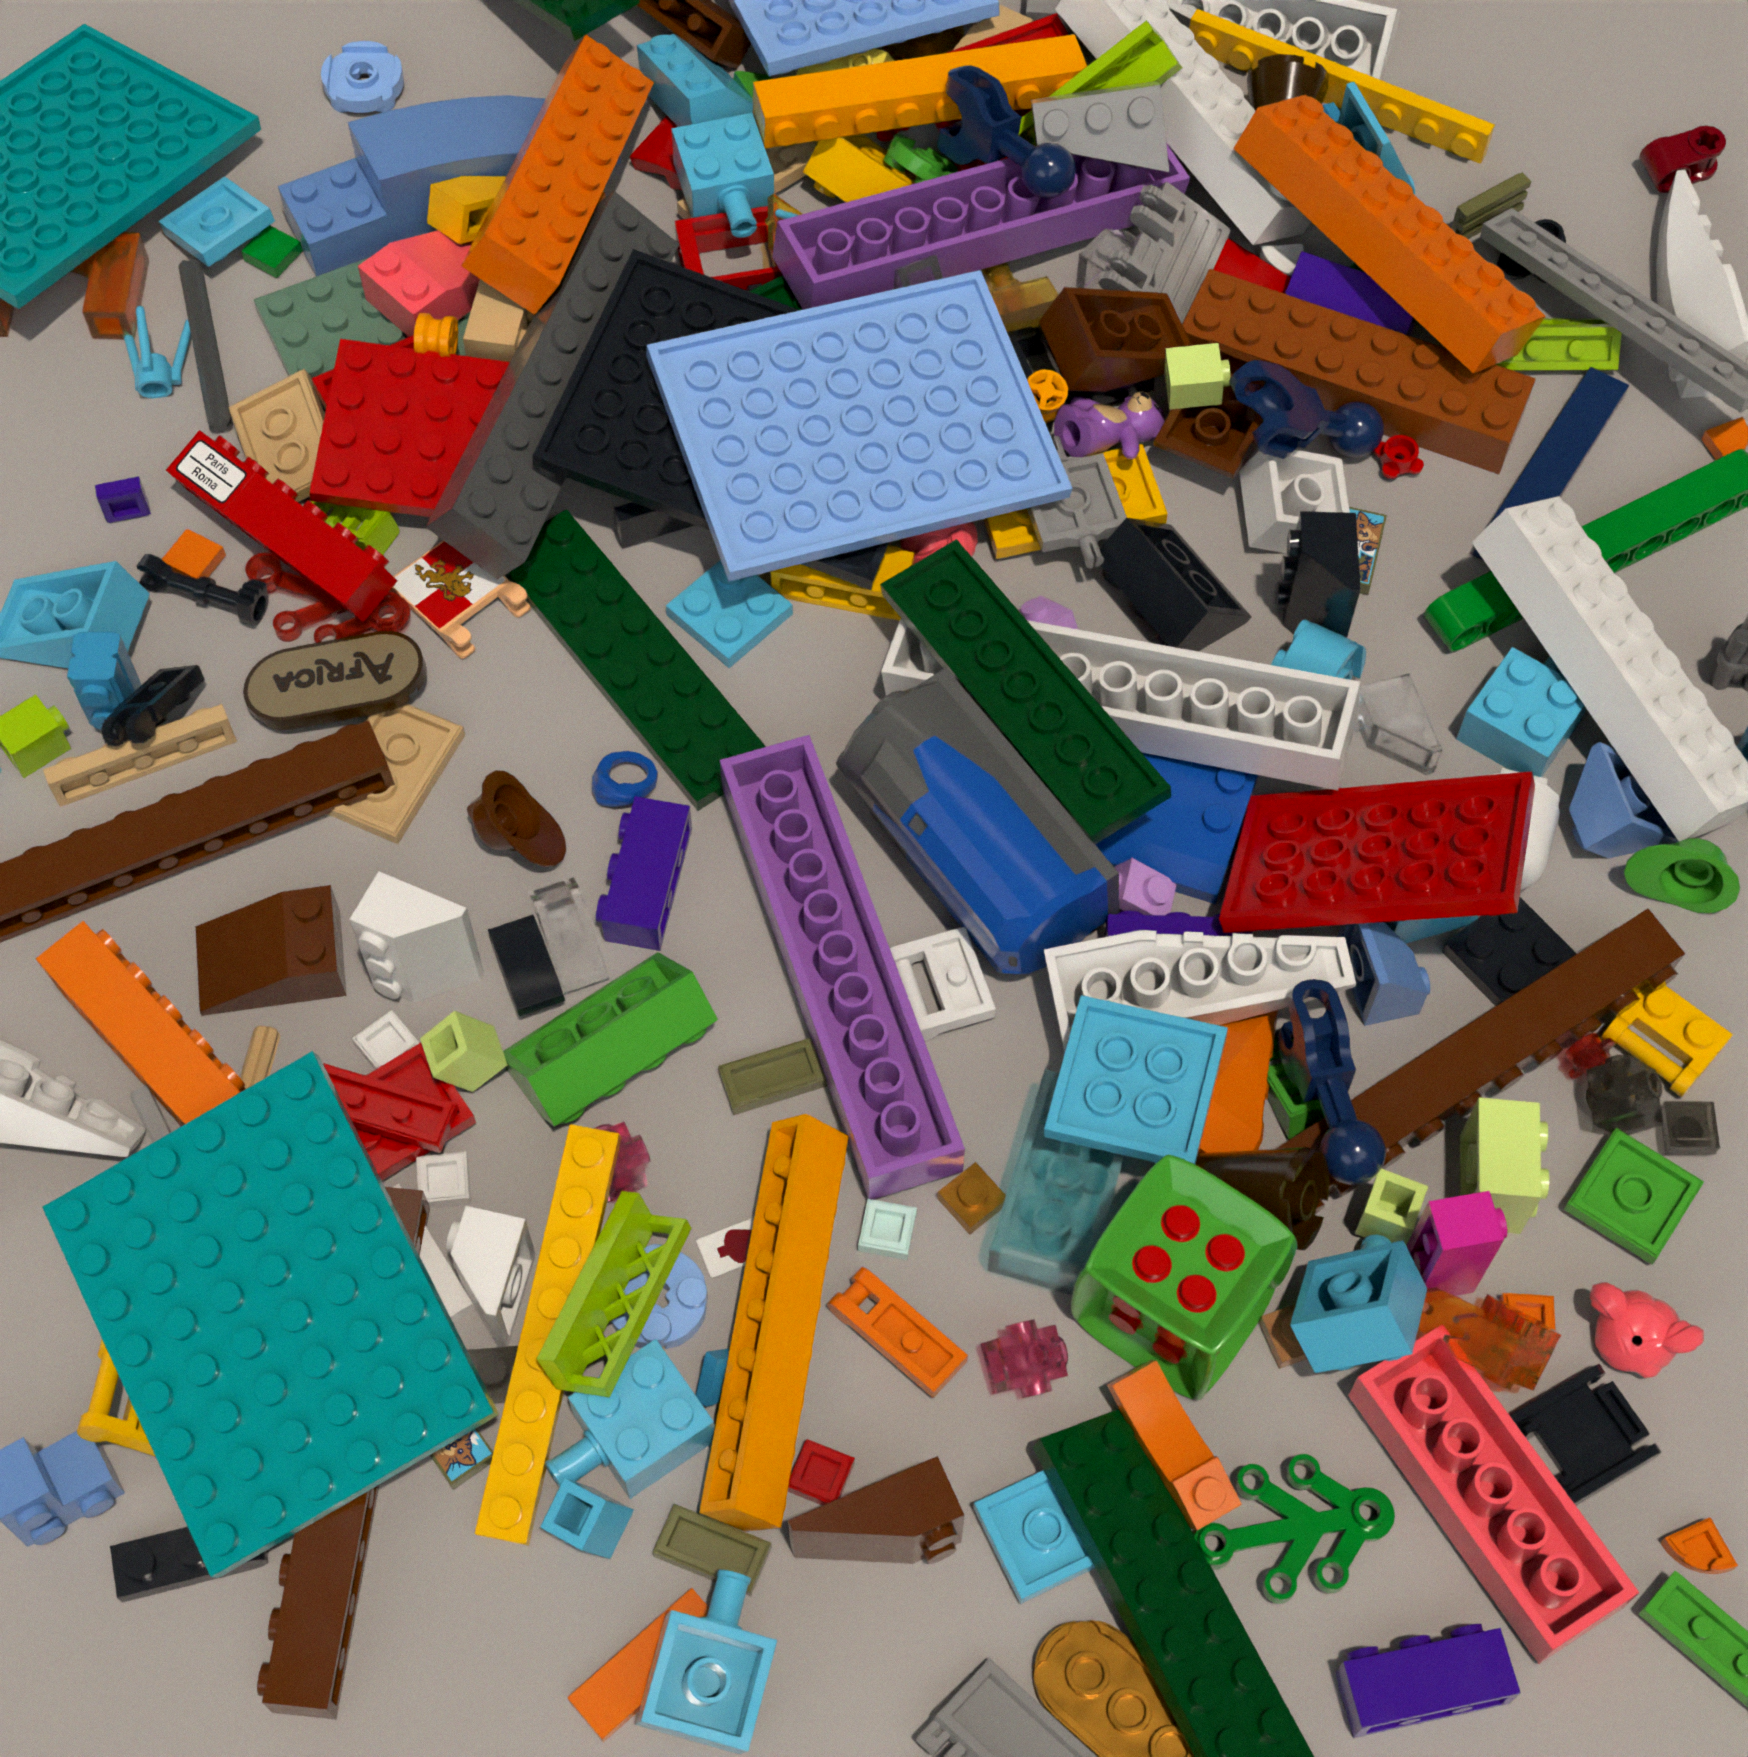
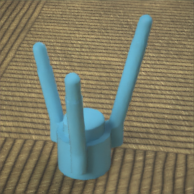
M137 306L136 316L141 359L138 355L130 325L126 322L121 325L135 377V390L143 397L151 399L167 397L172 393V385L182 384L181 370L191 337L188 320L185 321L171 367L165 356L151 353L145 309L143 306Z

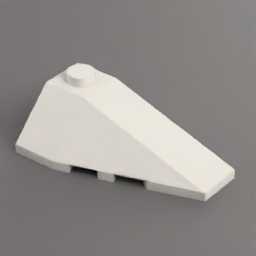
M0 1040V1143L128 1157L144 1138L146 1130L143 1126L101 1099H84L73 1091L74 1081L64 1075L53 1079L38 1069L40 1059L25 1050Z

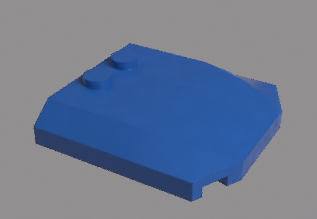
M1141 752L1171 786V798L1095 845L1113 867L1133 858L1169 877L1176 884L1175 892L1216 904L1259 775Z

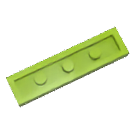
M1146 20L1049 97L1157 81L1161 85L1183 67L1163 37ZM1031 110L1021 119L1019 136L1032 145L1037 146Z
M1544 318L1518 355L1495 365L1510 370H1589L1590 367L1597 370H1618L1622 333L1600 318Z
M621 1192L537 1357V1361L556 1389L604 1397L611 1396L692 1229L687 1219L652 1215L639 1193ZM653 1232L670 1234L665 1244L646 1253L645 1248ZM648 1270L650 1276L646 1284L626 1295L625 1288L629 1280ZM628 1312L629 1318L625 1327L606 1337L604 1331L608 1323ZM604 1355L607 1356L608 1361L600 1378L582 1376L588 1364Z

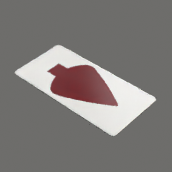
M754 1218L696 1240L711 1278L746 1265Z

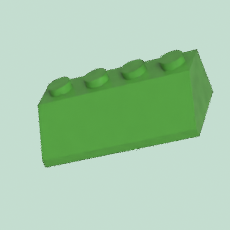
M657 952L505 1049L503 1053L508 1064L505 1069L538 1114L555 1127L560 1123H569L580 1117L584 1113L585 1107L599 1097H607L617 1093L625 1086L626 1080L639 1071L649 1070L658 1066L666 1059V1054L677 1046L688 1044L701 1038L706 1033L707 1027L716 1022L718 1018L694 973Z

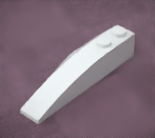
M1165 0L1169 4L1170 9L1191 19L1197 9L1246 27L1250 17L1256 15L1253 29L1261 33V22L1264 18H1267L1280 29L1278 34L1272 38L1280 40L1286 35V38L1281 40L1284 43L1379 80L1382 79L1391 54L1401 11L1398 9L1357 0Z
M1677 170L1666 198L1659 230L1656 258L1657 303L1746 362L1748 357V316L1735 272L1731 264L1721 263L1719 257H1722L1724 249L1719 240H1710L1709 233L1712 224L1707 215H1698L1700 200L1686 171ZM1668 365L1670 380L1676 382L1680 398L1715 396Z
M1138 930L1044 949L1064 1054L1081 995L1210 1024L1222 1025L1289 1007L1294 987L1305 980H1324L1329 982L1337 992L1356 987V980L1345 937L1281 935L1279 938L1253 937V934L1233 933V936L1203 935V932H1184V935L1156 934V931ZM1308 997L1304 999L1303 1002L1311 1001L1317 998Z

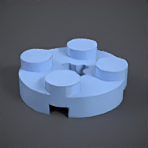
M373 41L351 42L342 46L343 53L338 54L333 59L330 54L325 59L321 68V79L325 94L330 99L334 110L338 112L367 113L377 111L382 113L390 111L395 106V99L400 95L404 86V75L400 59L396 54L394 57L388 53L386 46ZM364 73L368 74L369 78L365 80H356L361 77V74Z
M661 1244L647 1246L645 1248L646 1253L660 1247ZM681 1252L663 1289L668 1291L666 1299L669 1304L664 1308L657 1304L654 1305L635 1344L637 1348H643L655 1339H657L661 1347L665 1346V1349L678 1347L692 1338L705 1320L708 1294L704 1276L697 1264ZM648 1270L629 1280L625 1288L626 1295L646 1284L650 1276ZM626 1312L610 1321L615 1331L625 1327L629 1314Z

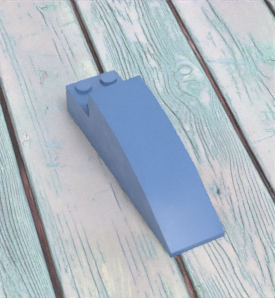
M511 95L467 97L409 106L347 122L356 158L278 186L286 220L296 239L301 242L303 252L315 275L319 276L371 257L390 242L437 231V229L427 223L430 185L460 176H507L545 98ZM619 156V158H618V160H617L616 165H618V164L621 163V157H620V156Z

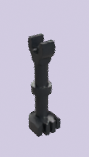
M145 554L136 565L138 570L146 572L139 583L147 590L157 591L159 589L171 588L192 595L196 602L205 605L213 602L235 609L238 612L240 621L254 626L258 625L265 615L268 605L267 584L252 579L247 583L244 582L242 589L240 588L237 592L216 585L214 579L206 576H201L198 579L176 572L162 559L152 554Z

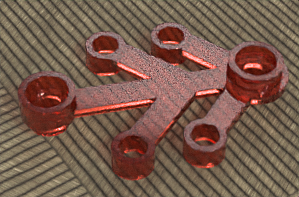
M258 553L252 556L246 563L245 572L248 580L255 579L266 583L268 593H273L279 589L317 602L293 612L282 611L274 617L273 627L276 636L281 641H294L301 636L304 627L348 612L303 577L284 572L279 558L274 554ZM266 575H271V576L268 577V578L261 579L262 577H264V576H266ZM388 592L364 623L354 617L338 625H321L314 632V641L318 643L328 636L340 639L361 635L369 631L400 632L406 628L410 621L411 612L409 605L398 594ZM386 614H394L391 617L382 618ZM284 624H294L290 629H281Z

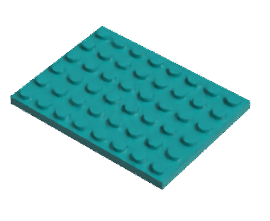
M82 24L0 81V298L18 309L26 305L261 130L259 117L86 24Z
M313 1051L42 1207L203 1562L212 1578L222 1577L499 1415L319 1055Z

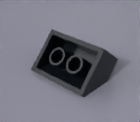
M1300 511L1296 530L1289 529L1287 556L1282 557L1281 581H1277L1275 587V607L1283 608V626L1292 634L1295 633L1300 622L1306 619L1347 637L1360 594L1356 513Z
M1126 517L1100 548L1101 555L1104 558V562L1100 565L1104 569L1101 572L1102 576L1110 585L1121 590L1130 600L1128 606L1132 612L1139 618L1148 621L1157 631L1155 638L1161 645L1199 652L1246 624L1252 617L1170 524Z

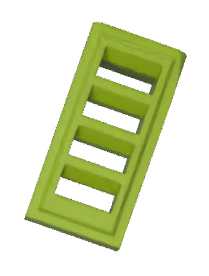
M311 501L325 514L333 507L334 510L328 516L329 518L325 523L332 528L337 522L341 523L359 539L355 545L362 550L367 545H370L384 555L399 534V527L390 512Z

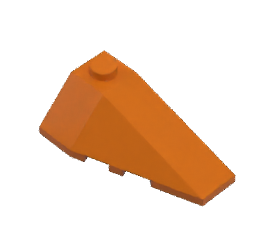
M1278 1010L1219 1025L1228 1027L1227 1038L1199 1153L1259 1149L1264 1134L1263 1112L1265 1100H1268L1269 1084L1267 1078L1269 1061L1273 1057Z

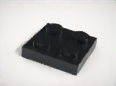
M1519 897L1517 913L1496 916L1481 915L1447 941L1442 950V953L1495 1007L1577 954L1521 897Z

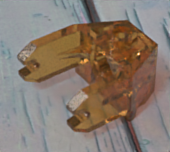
M1438 1287L1427 1289L1424 1302L1429 1304V1308L1426 1311H1422L1418 1327L1419 1331L1427 1334L1443 1324L1450 1334L1444 1335L1443 1341L1455 1358L1484 1371L1482 1375L1504 1388L1511 1390L1513 1384L1534 1391L1561 1337L1560 1333L1539 1319L1489 1294L1486 1295L1481 1307Z

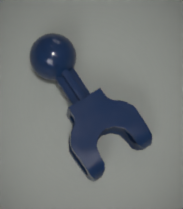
M972 65L957 67L948 72L946 94L957 104L962 121L939 128L937 147L943 154L959 165L968 164L977 159L989 164L1007 157L1021 166V175L1026 188L1040 198H1056L1069 190L1076 175V165L1072 155L1059 144L1042 143L1034 146L1019 136L1022 116L1011 108L1007 94L998 79Z
M1261 360L1249 361L1239 368L1229 380L1237 401L1254 409L1264 421L1252 432L1258 449L1263 454L1285 459L1297 447L1305 449L1319 434L1328 436L1331 445L1340 454L1346 457L1360 458L1372 453L1382 441L1384 424L1382 417L1374 407L1364 402H1349L1340 406L1335 412L1325 410L1316 389L1305 386L1281 365ZM1252 381H1265V384H1264V386L1262 387L1261 385L1254 384V383H1250V382H1252Z
M1305 980L1297 984L1293 989L1289 1001L1291 1021L1284 1023L1281 1027L1277 1041L1278 1051L1286 1075L1292 1084L1298 1087L1303 1102L1319 1100L1328 1126V1130L1321 1141L1320 1153H1323L1326 1157L1329 1175L1344 1184H1362L1373 1179L1382 1169L1386 1157L1385 1143L1376 1128L1367 1122L1357 1119L1348 1094L1356 1067L1351 1055L1348 1022L1337 991L1329 982L1324 980ZM1308 997L1317 998L1325 1006L1326 1011L1324 1015L1319 1018H1311L1303 1000Z

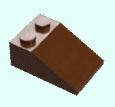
M1064 287L1039 320V324L1068 389L1073 391L1104 392L1165 375V348L1192 346L1167 293Z
M1211 339L1208 344L1219 343V342L1214 341V340ZM1219 343L1221 360H1229L1231 377L1249 361L1261 360ZM1252 381L1250 383L1258 384L1263 387L1265 381ZM1230 385L1223 387L1222 404L1171 409L1154 440V446L1234 479L1258 446L1252 432L1264 421L1254 409L1237 401Z
M331 885L283 891L195 926L201 1016L347 996L341 916Z
M938 1456L788 1520L790 1547L795 1558L914 1564L926 1558L927 1563L932 1564L951 1556L957 1551L955 1545L961 1543L965 1515Z

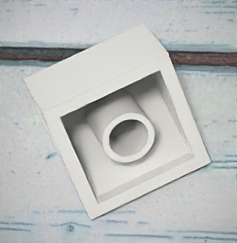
M1259 450L1239 471L1249 547L1287 554L1289 529L1296 530L1300 511L1350 513L1341 458L1295 450L1290 456L1282 459L1263 454Z
M465 1206L461 1221H454L451 1225L446 1249L447 1252H451L453 1268L457 1270L463 1288L473 1302L477 1313L497 1347L508 1349L536 1257L526 1219Z

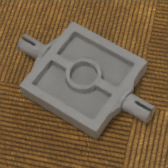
M1054 436L1053 443L1073 489L1069 498L1027 508L1042 553L1071 546L1080 547L1086 567L1093 568V562L1095 567H1098L1104 562V558L1101 555L1097 542L1108 539L1126 519L1124 508L1104 454L1101 453L1083 458L1067 457L1061 443V438Z

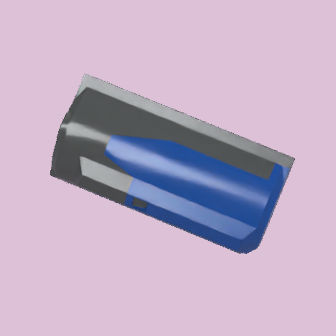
M946 667L918 686L905 691H895L885 696L853 732L844 751L837 759V767L864 799L871 816L961 927L966 928L969 938L997 972L1029 974L1045 968L1047 965L1044 949L1079 943L1094 929L1105 923L1108 914L1120 912L1119 872L1088 838L1081 827Z

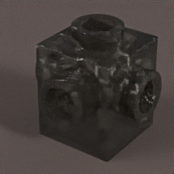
M1615 1055L1607 1058L1605 1064L1586 1069L1588 1080L1586 1101L1592 1112V1120L1595 1126L1611 1134L1615 1128H1618L1624 1133L1631 1135L1663 1125L1660 1104L1663 1087L1655 1069L1630 1055Z

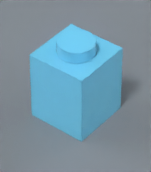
M564 1478L540 1528L582 1551L611 1559L634 1509L593 1487Z

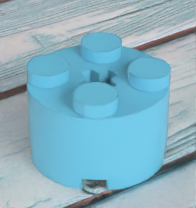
M1304 619L1298 625L1293 636V643L1288 651L1281 649L1274 657L1271 665L1352 680L1353 675L1360 679L1366 660V648L1347 637Z

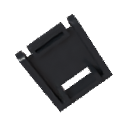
M1600 1364L1593 1366L1510 1415L1527 1440L1536 1436L1563 1476L1558 1480L1559 1484L1576 1506L1646 1465L1662 1453L1656 1443L1646 1447L1637 1454L1634 1452L1632 1447L1647 1438L1650 1433L1613 1381L1599 1388L1593 1394L1589 1385L1598 1382L1606 1373Z

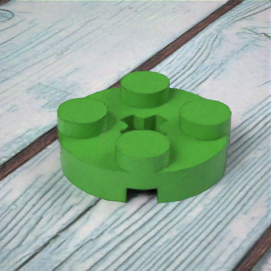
M895 134L883 159L888 165L899 171L905 172L907 169L917 175L914 180L915 183L958 172L955 164L929 147L926 150L919 147L913 149L916 140L900 134Z

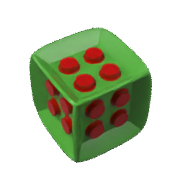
M1168 1154L1145 1174L1099 1238L1085 1268L1076 1279L1071 1300V1312L1073 1317L1091 1336L1137 1368L1150 1360H1157L1172 1390L1182 1396L1198 1401L1220 1379L1260 1321L1261 1316H1263L1271 1301L1275 1288L1282 1283L1290 1269L1297 1249V1240L1279 1219L1252 1199L1201 1167L1185 1159Z

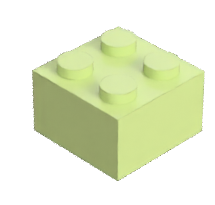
M1479 1097L1460 1134V1196L1490 1191L1494 1207H1500L1505 1215L1507 1233L1520 1234L1529 1218H1535L1539 1201L1546 1199L1548 1195L1549 1171L1548 1169L1541 1168V1152L1546 1151L1548 1143V1124L1545 1121H1540V1103Z

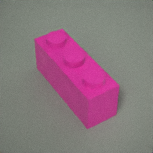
M1490 1191L1428 1201L1406 1246L1427 1287L1425 1301L1470 1294L1476 1290L1502 1245L1504 1238L1507 1237L1505 1215L1500 1207H1494Z

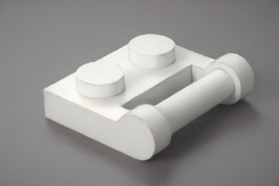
M965 927L890 948L924 1041L936 1037L939 1033L995 1017L996 1008ZM922 960L925 962L942 1011L932 1014L928 1013L911 966L913 963Z

